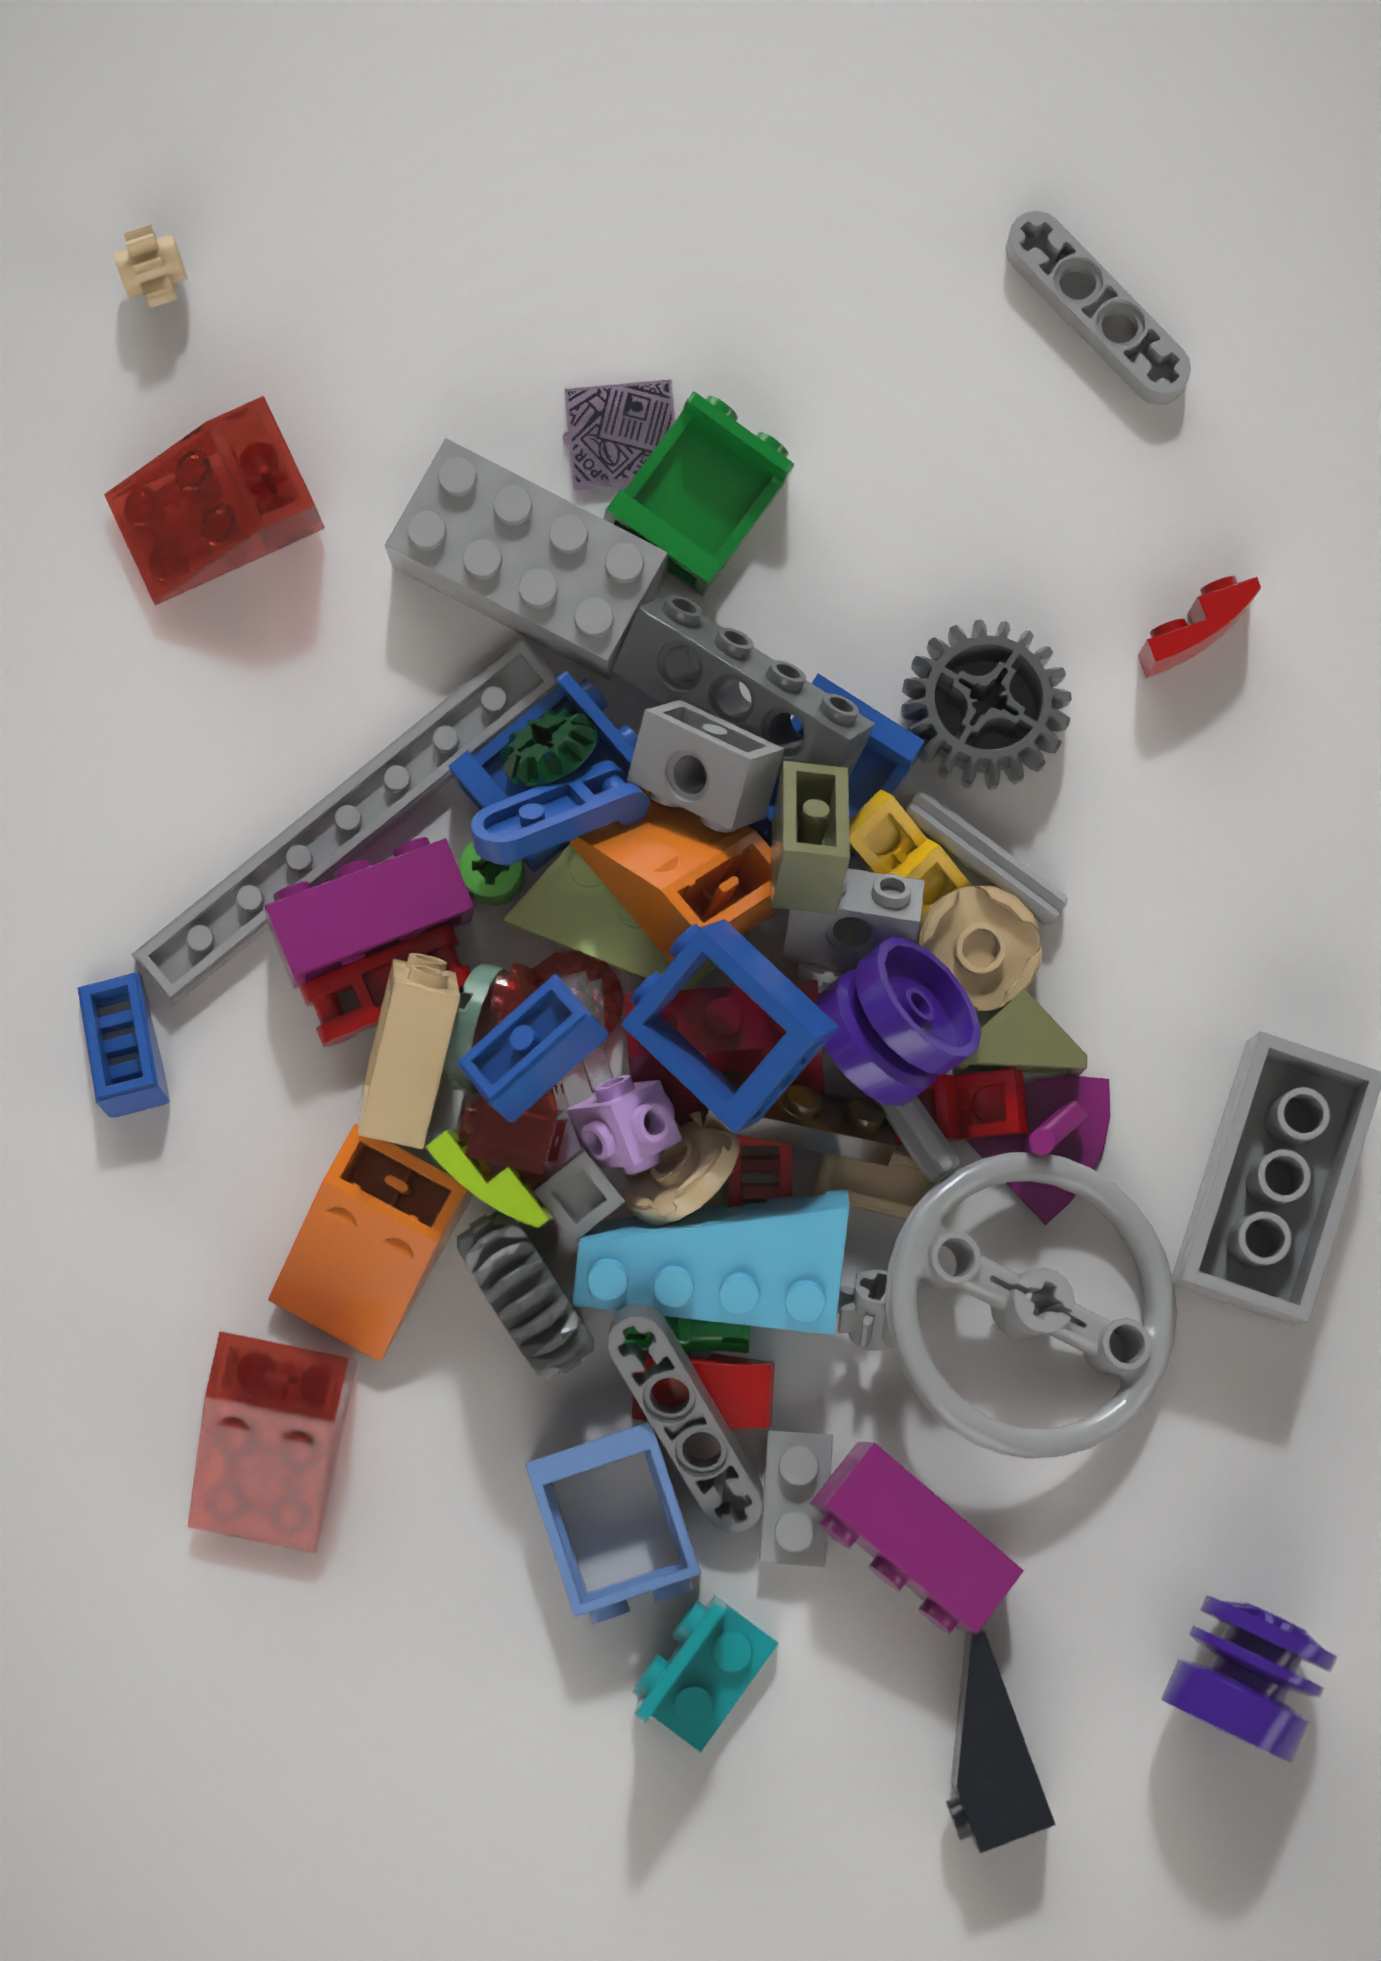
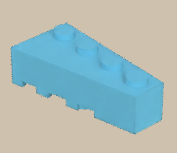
M848 1189L826 1191L825 1195L793 1199V1196L767 1199L765 1203L728 1207V1204L703 1207L701 1211H694L678 1221L659 1226L642 1223L637 1216L602 1220L580 1237L572 1306L620 1311L625 1306L632 1304H645L657 1309L663 1316L834 1335L849 1214Z

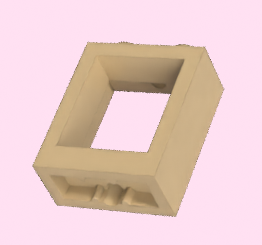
M410 953L408 961L394 958L392 960L358 1103L359 1136L419 1149L424 1148L460 1000L456 972L447 971V962L417 953Z

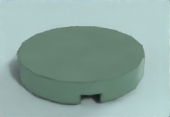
M484 963L472 970L462 988L464 989L463 993L471 994L472 997L465 1009H457L445 1059V1071L448 1074V1079L451 1080V1087L455 1090L476 1094L479 1091L456 1062L508 1016L510 1001V977L506 969Z

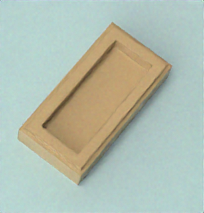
M894 1150L888 1166L823 1153L813 1196L825 1195L826 1191L848 1189L849 1207L907 1220L910 1212L926 1193L941 1181H928L909 1153Z

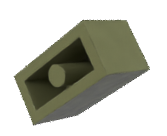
M783 761L772 814L771 907L837 915L850 860L848 768Z

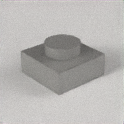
M582 1148L533 1187L535 1195L573 1242L625 1202L622 1194L585 1148Z

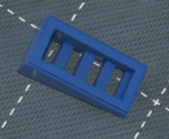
M135 972L77 987L96 1103L108 1117L112 1118L168 1104L170 1099L166 1076L141 974ZM130 1000L131 1009L100 1017L98 1008ZM132 1026L135 1027V1033L105 1040V1033ZM139 1052L140 1058L111 1066V1058Z

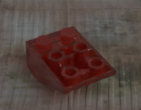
M264 396L206 421L104 494L155 605L325 529L316 505Z
M512 961L509 975L504 973L498 974L490 1003V1011L499 1013L497 1025L540 987L535 969ZM563 1079L513 1122H508L498 1113L481 1093L478 1101H468L459 1129V1140L468 1141L465 1155L540 1175L555 1171L569 1117L567 1109L570 1108Z
M219 1331L204 1399L187 1527L316 1553L358 1359Z

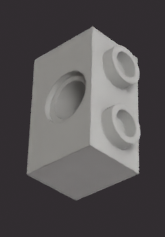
M677 700L645 710L627 781L648 790L649 797L657 803L671 807H683L701 816V823L708 828L720 832H735L739 828L765 819L785 749L682 700ZM701 763L703 764V766H704V768H705L706 777L704 776V774H703V772H702Z
M847 868L837 915L790 910L782 959L856 970L858 961L880 943L891 937L906 938L916 943L921 920L925 881L905 878L897 874H881Z

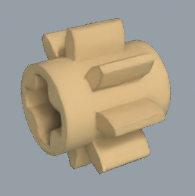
M151 224L123 233L127 249L113 253L129 299L144 294L150 308L177 300L174 284L187 280L188 277L173 235L157 238Z

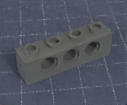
M669 593L639 607L612 669L614 673L663 704L682 700L784 748L777 775L779 779L783 761L848 768L849 779L876 725L859 714L858 707L849 699L837 694L824 692L808 682L805 673L795 665L770 658L756 649L753 641L746 634L732 628L721 627L702 615L701 608L695 602L682 596L670 595ZM688 649L696 655L699 669L691 663ZM739 681L748 688L751 702L742 695ZM791 714L801 722L804 736L799 734L793 727Z

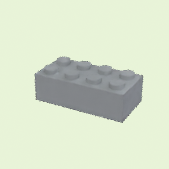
M447 438L443 441L385 543V548L393 568L608 680L611 679L614 673L612 671L639 607L655 599L668 576V553Z
M1262 1031L1246 1041L1173 1270L1172 1283L1174 1285L1290 1325L1309 1323L1379 1097L1381 1071Z

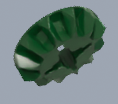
M573 707L565 708L558 714L552 710H547L544 716L536 721L528 719V726L522 731L512 732L508 736L510 744L505 746L499 755L503 763L502 769L513 784L523 787L545 785L577 770L594 750L598 733L588 714H579Z

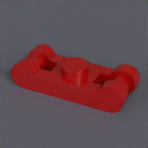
M453 925L433 929L303 984L300 987V991L306 1006H314L321 1023L316 1028L323 1047L342 1043L360 1032L377 1026L393 958L408 961L410 953H417L447 962L446 970L456 972L459 993L464 992L462 988L472 971L470 966H462L455 947L460 942ZM354 988L361 1007L344 1014L337 996Z

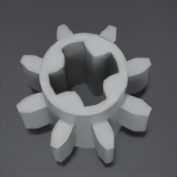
M869 1270L863 1273L859 1272L856 1273L854 1289L840 1286L837 1313L840 1315L837 1330L839 1333H848L849 1338L854 1344L866 1350L878 1351L888 1347L893 1348L887 1326L885 1302L888 1271Z

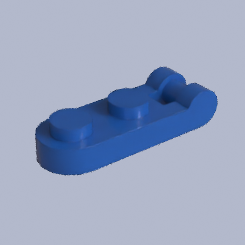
M601 761L568 774L554 782L537 786L478 811L471 821L473 848L476 854L484 860L498 865L515 864L523 858L563 842L572 841L580 835L615 821H619L623 825L636 824L646 816L650 807V800L637 785L628 783L626 774L613 761Z

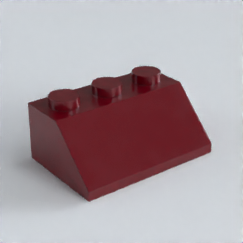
M818 980L792 982L814 1004L816 1003L819 994ZM739 986L681 990L661 1014L719 1071L725 1073L743 1072L751 1075L787 1033ZM633 993L624 994L625 1019L636 1007L630 1001ZM626 1030L629 1075L633 1083L660 1080L664 1093L673 1104L675 1111L674 1119L681 1127L688 1122L694 1121L689 1114L701 1111L700 1100ZM823 1047L790 1086L803 1085L824 1094Z

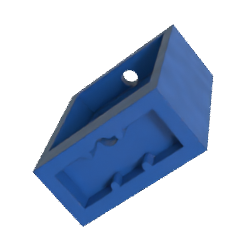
M723 919L703 927L694 924L675 941L669 950V953L675 959L662 975L658 972L653 973L635 990L630 1001L636 1007L621 1025L734 1134H737L761 1120L838 1030L839 1026L730 923ZM708 957L787 1031L739 1089L661 1015Z

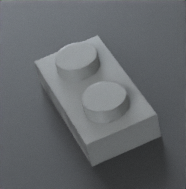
M767 1430L759 1563L825 1567L827 1533L818 1525L824 1516L809 1503L831 1476L833 1435Z

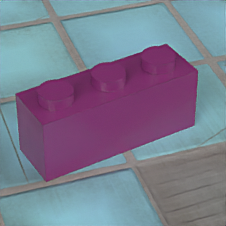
M427 837L417 838L393 850V858L374 865H370L368 859L354 861L337 869L333 873L334 880L312 888L309 882L304 881L277 891L273 895L275 901L265 905L266 921L293 989L317 977L433 929L446 925H453V928H457L470 923L475 907L447 839L444 838L430 844Z
M857 1442L809 1503L824 1516L818 1525L830 1537L848 1549L854 1543L859 1545L874 1558L868 1566L869 1569L896 1591L900 1592L904 1585L907 1586L923 1600V1603L918 1608L919 1612L947 1634H950L954 1628L977 1634L1024 1572L1021 1567L875 1442Z

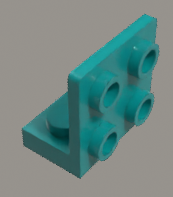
M715 1594L706 1606L697 1599L692 1603L673 1630L674 1634L672 1637L680 1642L667 1661L656 1654L635 1683V1688L632 1693L640 1698L635 1710L637 1717L645 1723L650 1716L654 1717L700 1753L778 1645V1641Z

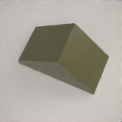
M1024 988L980 1029L981 1038L978 1050L952 1070L989 1072L1015 1068L1023 1070L1024 1074L1079 1076L1087 1069L1088 1055Z

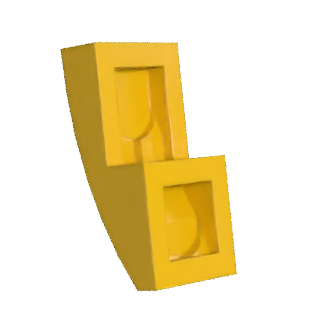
M880 789L849 820L850 851L869 872L897 874L905 878L925 881L921 920L924 913L941 896L966 886H972L938 843L926 838L893 795Z

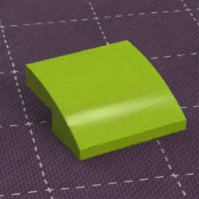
M461 1129L446 1130L425 1146L437 1162L458 1183L494 1209L537 1228L555 1219L533 1192V1187L536 1184L521 1164L509 1166L496 1175Z

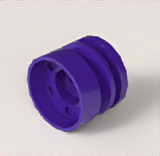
M1206 1595L1200 1611L1227 1624L1222 1638L1196 1626L1192 1627L1189 1635L1197 1643L1214 1654L1209 1667L1178 1659L1161 1700L1292 1763L1309 1722L1300 1713L1284 1703L1286 1696L1290 1690L1307 1696L1321 1697L1324 1690L1322 1686L1296 1673L1302 1660L1331 1672L1337 1656L1325 1650L1306 1630L1247 1602L1221 1601Z

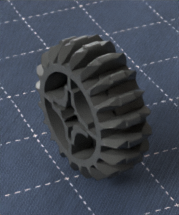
M982 619L976 620L972 627V638H967L963 629L958 625H954L949 628L948 632L950 647L942 640L933 637L927 644V651L931 659L924 656H915L912 661L911 669L919 678H906L903 683L902 692L915 700L902 704L900 710L901 717L907 720L919 721L907 730L923 740L928 739L929 741L920 751L919 759L923 763L932 761L937 755H940L944 760L941 763L938 776L943 779H947L951 775L954 766L965 770L961 779V785L965 788H971L977 772L984 773L985 784L989 790L997 789L1001 770H1004L1006 776L1014 785L1021 783L1024 778L1022 763L1035 772L1043 769L1046 761L1040 750L1055 754L1062 742L1054 732L1065 731L1070 724V717L1057 709L1064 708L1070 704L1072 700L1071 692L1053 688L1064 680L1066 676L1064 668L1053 667L1045 670L1044 666L1053 654L1051 648L1048 646L1042 647L1034 654L1028 649L1034 636L1030 630L1024 631L1018 642L1008 639L1010 624L1007 621L1000 622L995 636L987 635L985 622ZM974 661L998 663L991 673L984 676H973L963 670L957 675L951 671L960 665ZM1016 673L1025 681L1032 693L1036 711L1035 720L1023 714L1025 707L1016 702L1011 695L1010 684ZM997 684H1000L995 697L997 701L995 707L990 708L985 715L982 714L977 723L971 726L977 711L975 710L977 701H982L986 695L991 694ZM936 688L949 695L947 702L957 708L962 717L961 726L955 737L949 733L938 716L935 704ZM986 733H999L1007 738L1014 734L1021 738L1017 743L1000 749L987 750L973 747L979 737Z
M497 1210L489 1216L485 1214L469 1224L470 1228L457 1236L459 1254L498 1318L537 1375L550 1380L561 1372L567 1373L581 1364L580 1360L594 1351V1339L520 1222Z

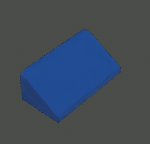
M555 973L456 1063L486 1101L508 1122H513L605 1041L609 1033Z

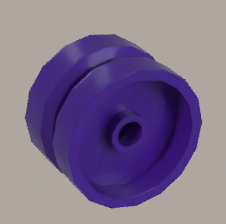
M891 937L880 943L858 961L856 970L852 969L841 975L821 991L815 1003L839 1026L838 1030L825 1044L831 1058L844 1075L866 1095L886 1105L904 1106L935 1083L938 1074H946L978 1050L981 1038L979 1021L965 989L944 963L928 949L910 939Z

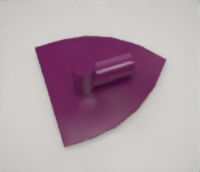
M1069 1075L1040 1079L1024 1085L1029 1134L966 1140L982 1159L1004 1153L1030 1152L1039 1157L1046 1156L1047 1154L1065 1157L1094 1170L1104 1150L1110 1121L1109 1079ZM1031 1181L1006 1183L1045 1226L1068 1206L1076 1196L1056 1186Z

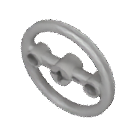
M1011 1152L980 1159L951 1173L930 1189L910 1212L897 1236L888 1265L885 1290L887 1326L895 1356L908 1383L926 1408L944 1425L966 1440L996 1453L1028 1459L1065 1456L1090 1449L1115 1436L1139 1415L1154 1396L1167 1370L1175 1341L1177 1308L1171 1270L1166 1253L1154 1228L1136 1203L1115 1183L1092 1168L1065 1157L1050 1154L1039 1157L1030 1152ZM1031 1181L1043 1183L1077 1195L1094 1206L1109 1220L1125 1241L1136 1263L1143 1287L1145 1306L1144 1326L1138 1321L1129 1318L1110 1321L1076 1304L1073 1288L1067 1278L1056 1270L1043 1267L1017 1274L982 1256L974 1239L962 1232H949L944 1227V1219L951 1210L969 1196L987 1187L1007 1182ZM941 1245L950 1249L956 1258L957 1267L953 1276L944 1272L939 1265L938 1252ZM920 1280L928 1287L937 1290L954 1286L989 1304L992 1318L997 1327L1009 1337L1022 1340L1048 1334L1082 1351L1088 1365L1096 1372L1117 1376L1120 1380L1119 1390L1096 1412L1077 1422L1056 1428L1031 1429L1012 1426L988 1417L969 1405L957 1394L936 1368L925 1345L919 1323L917 1305L918 1281ZM1026 1293H1032L1031 1300L1026 1298ZM1034 1307L1038 1309V1313L1040 1314H1032L1034 1311ZM1112 1332L1121 1338L1124 1345V1355L1121 1361H1118L1110 1351L1109 1339Z

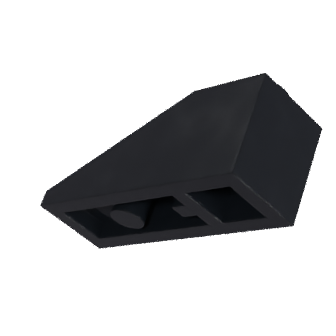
M982 1628L977 1634L966 1632L951 1772V1782L957 1797L946 1801L959 1840L972 1837L973 1843L980 1853L1056 1825L986 1633Z

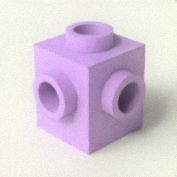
M630 1075L619 1076L599 1084L594 1088L596 1095L567 1109L581 1149L585 1148L600 1168L623 1167L626 1174L639 1173L659 1164L662 1161L660 1152L682 1141L674 1119L675 1111L673 1104L664 1093L660 1080L633 1083Z

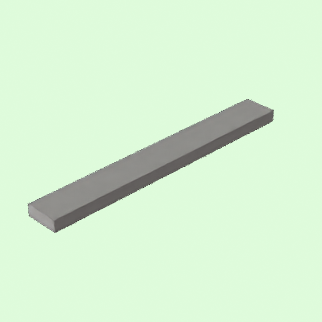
M523 637L520 638L131 954L132 957L169 1002L175 1006L269 929L266 921L265 905L275 901L273 895L277 891L304 881L309 882L311 888L327 882L334 876L333 873L337 869L353 861L451 781L453 777L448 766L467 750L473 756L552 692L557 687V677Z

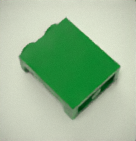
M692 392L686 400L679 417L624 491L621 489L607 506L603 519L668 553V572L703 597L785 485L793 470L794 463L787 458L789 453L786 448L775 438L763 432L755 435L739 424L736 412L725 402L714 396H708L705 399L698 393Z

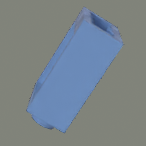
M650 1422L525 1463L574 1617L589 1613L592 1623L595 1624L629 1612L627 1599L652 1591L655 1602H660L693 1590L689 1578L700 1575L701 1569L656 1432ZM644 1452L680 1561L588 1592L552 1482Z

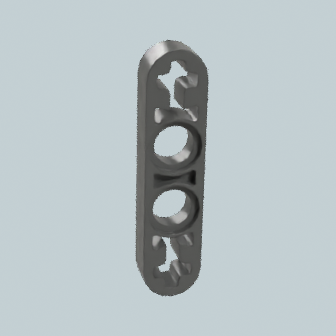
M645 1304L625 1306L615 1314L608 1333L607 1348L613 1362L706 1518L715 1528L724 1532L740 1533L749 1530L758 1522L762 1515L764 1489L760 1478L663 1315L657 1309ZM634 1326L640 1334L648 1331L652 1332L648 1349L655 1363L648 1367L646 1371L647 1356L637 1342H631L627 1345L624 1343L628 1327ZM664 1378H675L683 1382L687 1387L689 1396L679 1405L667 1406L655 1399L651 1390L653 1385ZM706 1432L713 1435L719 1441L721 1449L712 1458L706 1460L696 1459L685 1450L683 1443L691 1434ZM725 1469V1481L732 1493L736 1496L746 1494L744 1508L737 1509L732 1502L721 1505L723 1484L718 1475Z

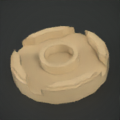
M966 886L941 896L924 913L919 926L916 943L928 949L950 969L965 989L975 1011H992L1006 1006L1024 988L1027 990L1033 984L1042 963V945L1040 946V937L1037 932L1039 928L1033 913L1015 895L994 886Z
M701 1111L689 1114L694 1121L688 1122L681 1127L676 1122L682 1141L661 1151L662 1161L659 1164L639 1173L624 1174V1177L629 1182L627 1189L621 1188L625 1204L642 1223L656 1226L678 1221L698 1210L719 1191L732 1173L739 1154L738 1137L733 1133L703 1127Z

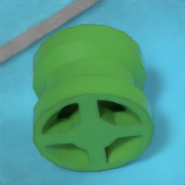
M470 842L462 852L459 862V871L470 896L483 905L493 907L507 904L516 898L523 888L525 880L522 860L511 865H498L489 861L482 869H476V867H482L487 860L476 854L473 842Z

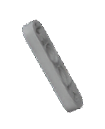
M1041 211L1026 212L1017 217L1011 225L1006 244L1007 258L1012 266L1139 397L1146 402L1157 405L1166 404L1178 398L1185 388L1191 371L1189 357L1179 344L1056 218ZM1025 233L1033 239L1041 234L1047 238L1044 247L1046 255L1037 247L1029 252L1023 249ZM1064 254L1066 257L1057 263L1050 275H1047L1045 272L1047 271L1050 259L1056 263L1060 255ZM1068 273H1082L1090 279L1094 291L1085 299H1071L1062 292L1059 281ZM1116 315L1126 317L1135 327L1136 334L1134 338L1126 343L1110 341L1102 331L1101 325L1105 319ZM1144 340H1148L1151 344H1149L1145 357L1140 353L1136 361L1131 362L1128 358L1137 353ZM1151 363L1158 368L1166 363L1172 366L1173 371L1169 378L1171 383L1164 378L1157 380L1155 383L1150 380L1148 376L1152 369Z

